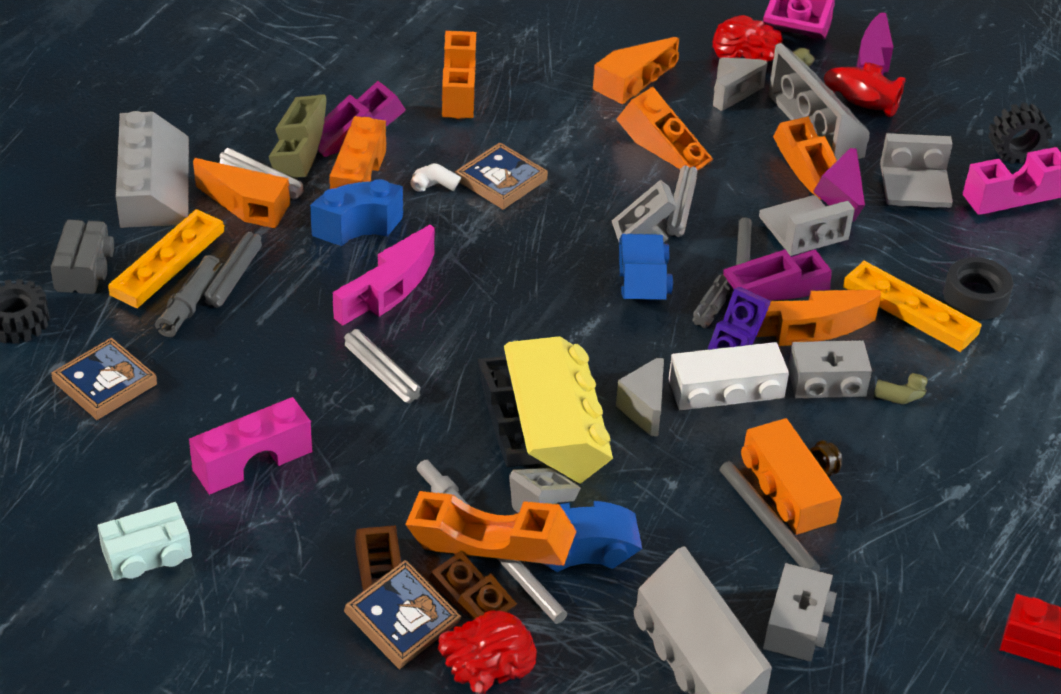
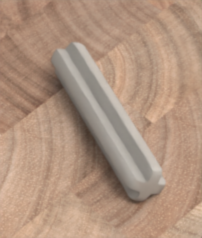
M226 148L219 156L221 164L289 178L290 199L296 200L303 194V183L231 148Z
M685 165L680 169L674 194L677 208L669 214L666 231L670 236L676 235L681 237L685 232L698 173L694 166L688 167Z
M354 329L351 333L345 335V346L404 402L411 403L414 399L420 397V386L360 330Z

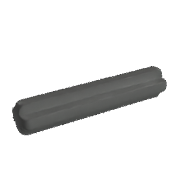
M247 232L204 293L205 303L208 306L213 305L218 308L224 303L262 246L261 236L258 233L254 235L252 232Z

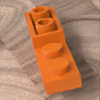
M880 290L811 291L810 298L806 301H771L756 337L776 336L778 346L792 345L793 342L825 341L849 334L876 320L881 292Z

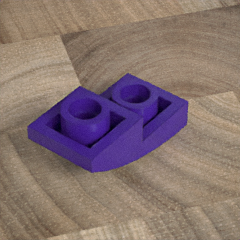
M742 287L735 288L724 319L717 323L707 350L752 345L771 301Z

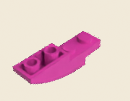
M428 225L420 231L411 234L406 239L385 249L378 254V267L369 270L366 274L334 291V319L343 326L369 310L380 317L406 298L419 284L431 265L434 256L435 228Z

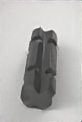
M719 275L715 279L714 285L709 288L700 305L693 312L694 318L692 320L695 325H701L703 328L710 326L714 320L713 317L718 314L727 297L733 291V287L724 275Z

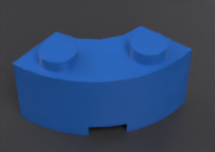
M377 179L372 182L352 183L326 190L323 195L310 205L312 236L339 246H343L350 239L361 235L376 234L388 237L403 218V186Z
M622 234L620 236L619 267L620 276H624V287H621L623 299L666 300V294H672L673 276L672 274H667L669 244H663V235Z
M594 501V507L570 508L569 503L559 504L576 529V534L564 566L544 565L555 572L584 563L601 564L612 569L642 550L635 513L622 506L601 501Z

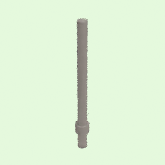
M423 460L418 464L417 471L432 486L431 492L453 494L468 504L458 493V486L448 476H442L429 460ZM497 558L555 624L562 622L566 618L567 612L521 561Z

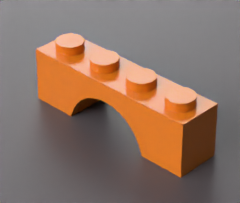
M419 491L405 524L424 550L455 554L462 551L465 555L562 566L565 564L576 534V529L558 504L523 501L519 513L514 515H495L473 508L453 494Z

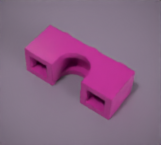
M1057 147L1029 152L1023 167L1014 174L1010 173L1000 159L970 164L963 196L978 215L1061 198V152Z
M291 397L189 438L192 469L209 495L244 481L243 471L246 463L259 452L268 451L278 466L311 453V421L295 399Z

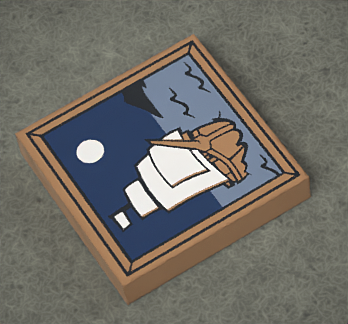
M498 143L455 171V174L461 177L459 183L501 209H505L545 182L548 173L547 170L502 143Z
M112 338L51 372L53 382L96 420L157 385L156 375Z
M406 560L347 603L344 609L348 617L399 670L439 639L442 633L449 631L458 624L461 618L447 601Z

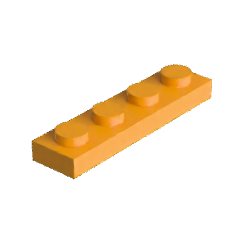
M196 209L108 285L109 295L135 308L140 307L224 232L223 221Z
M866 261L859 264L845 277L843 288L847 290H880L879 307L959 352L965 349L980 333L981 323Z

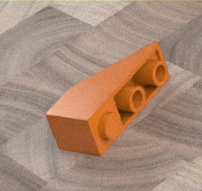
M672 37L611 52L595 64L593 90L620 104H624L677 64L679 59V38Z
M653 86L632 99L616 118L635 143L679 169L687 165L688 167L694 166L698 171L713 160Z
M198 158L193 160L195 185L198 189L244 222L276 229L290 205L289 178Z

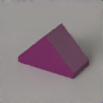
M850 148L822 175L813 191L829 206L848 201L855 209L852 222H855L865 206L857 148Z

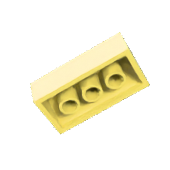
M562 337L508 342L504 346L528 454L581 484L613 459L609 445L610 436L604 426L602 418L603 409L596 396V383L590 373L588 366L589 357L586 351L580 345H573Z

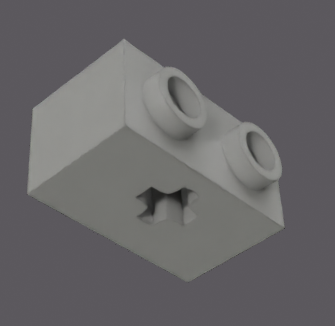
M864 341L792 343L788 370L795 398L867 396L872 369Z
M785 563L768 622L763 649L812 661L815 646L824 647L829 627L828 623L822 622L823 615L832 616L837 593L829 591L833 575Z

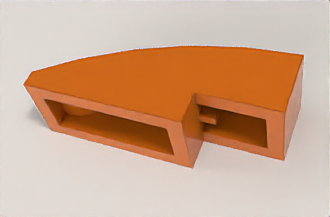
M809 116L781 122L773 137L790 168L808 190L816 195L813 191L822 175L837 161L825 136L818 137Z

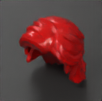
M736 16L718 25L713 37L712 47L719 58H740L743 56L745 59H758L768 62L774 59L776 44L782 42V34L779 30L773 29V26L765 24L763 21L753 20L748 16Z
M487 611L484 615L477 617L473 621H468L461 627L455 626L453 631H446L439 637L438 649L441 655L446 658L445 663L447 667L452 668L451 674L455 675L454 680L458 683H470L471 690L476 693H486L493 685L495 678H498L499 684L509 679H520L527 675L536 664L537 649L530 631L527 630L520 619L504 611Z

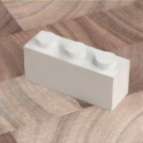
M777 342L672 354L669 383L679 410L699 409L784 398L789 371Z

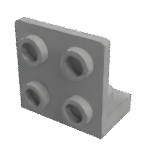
M886 133L880 166L886 203L888 205L924 206L931 208H950L952 206L953 199L947 174V166L953 145L951 136Z
M816 195L761 209L759 217L790 256L848 240L855 209L848 201L826 207Z

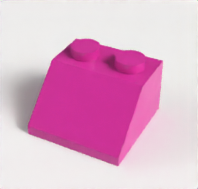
M770 0L763 22L773 26V29L783 32L826 39L832 22L835 0Z

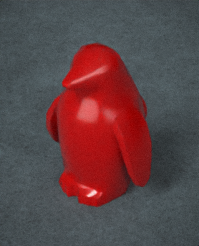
M865 62L863 67H837L828 70L824 75V84L834 94L836 91L840 92L852 104L869 110L884 111L886 116L892 117L895 115L902 98L905 78L899 77L895 81H891L881 74L882 66Z

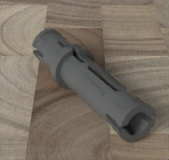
M211 255L205 256L181 290L169 298L166 310L155 322L156 329L165 323L158 331L160 334L166 337L174 336L184 320L192 317L196 311V304L223 267L221 263L213 270L220 261L218 258Z

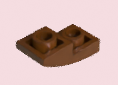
M462 551L434 569L428 577L436 588L471 620L484 615L485 612L490 610L508 613L517 605L492 574L484 577Z

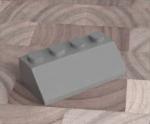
M782 43L776 44L768 93L770 98L790 120L809 116L818 137H826L836 160L842 157L850 148H857L858 159L864 158L870 132L804 61Z
M133 111L130 113H120L116 202L120 228L178 225L188 217L189 137L154 112Z
M684 546L677 549L638 589L637 606L634 608V617L641 630H646L653 639L658 656L663 661L667 660L675 673L679 687L683 691H688L689 694H767L772 666L687 548Z

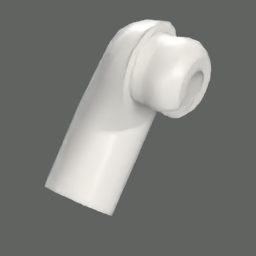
M433 163L417 169L413 173L410 183L412 188L418 192L425 191L426 188L438 183L454 191L461 177L443 166Z

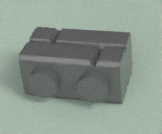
M67 220L65 222L51 265L53 285L57 292L73 293L76 290L78 293L94 294L99 280L106 279V257L113 256L114 238L113 236H108L107 225L104 222L88 221V223H84V221Z

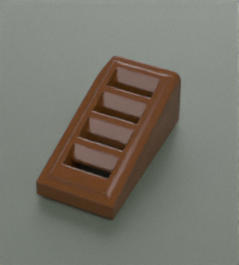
M396 525L356 529L357 559L363 591H365L381 579H371V574L389 573L401 564ZM388 548V552L368 553L367 549ZM390 560V564L369 565V562Z

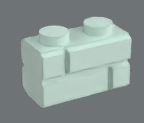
M176 502L97 525L102 552L108 563L113 581L122 578H136L145 571L164 565L168 567L176 566L184 559L192 557L189 532Z

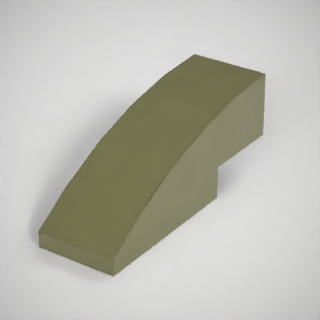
M325 94L296 97L275 129L279 141L269 155L273 169L292 178L307 176L314 162L322 135L327 101Z

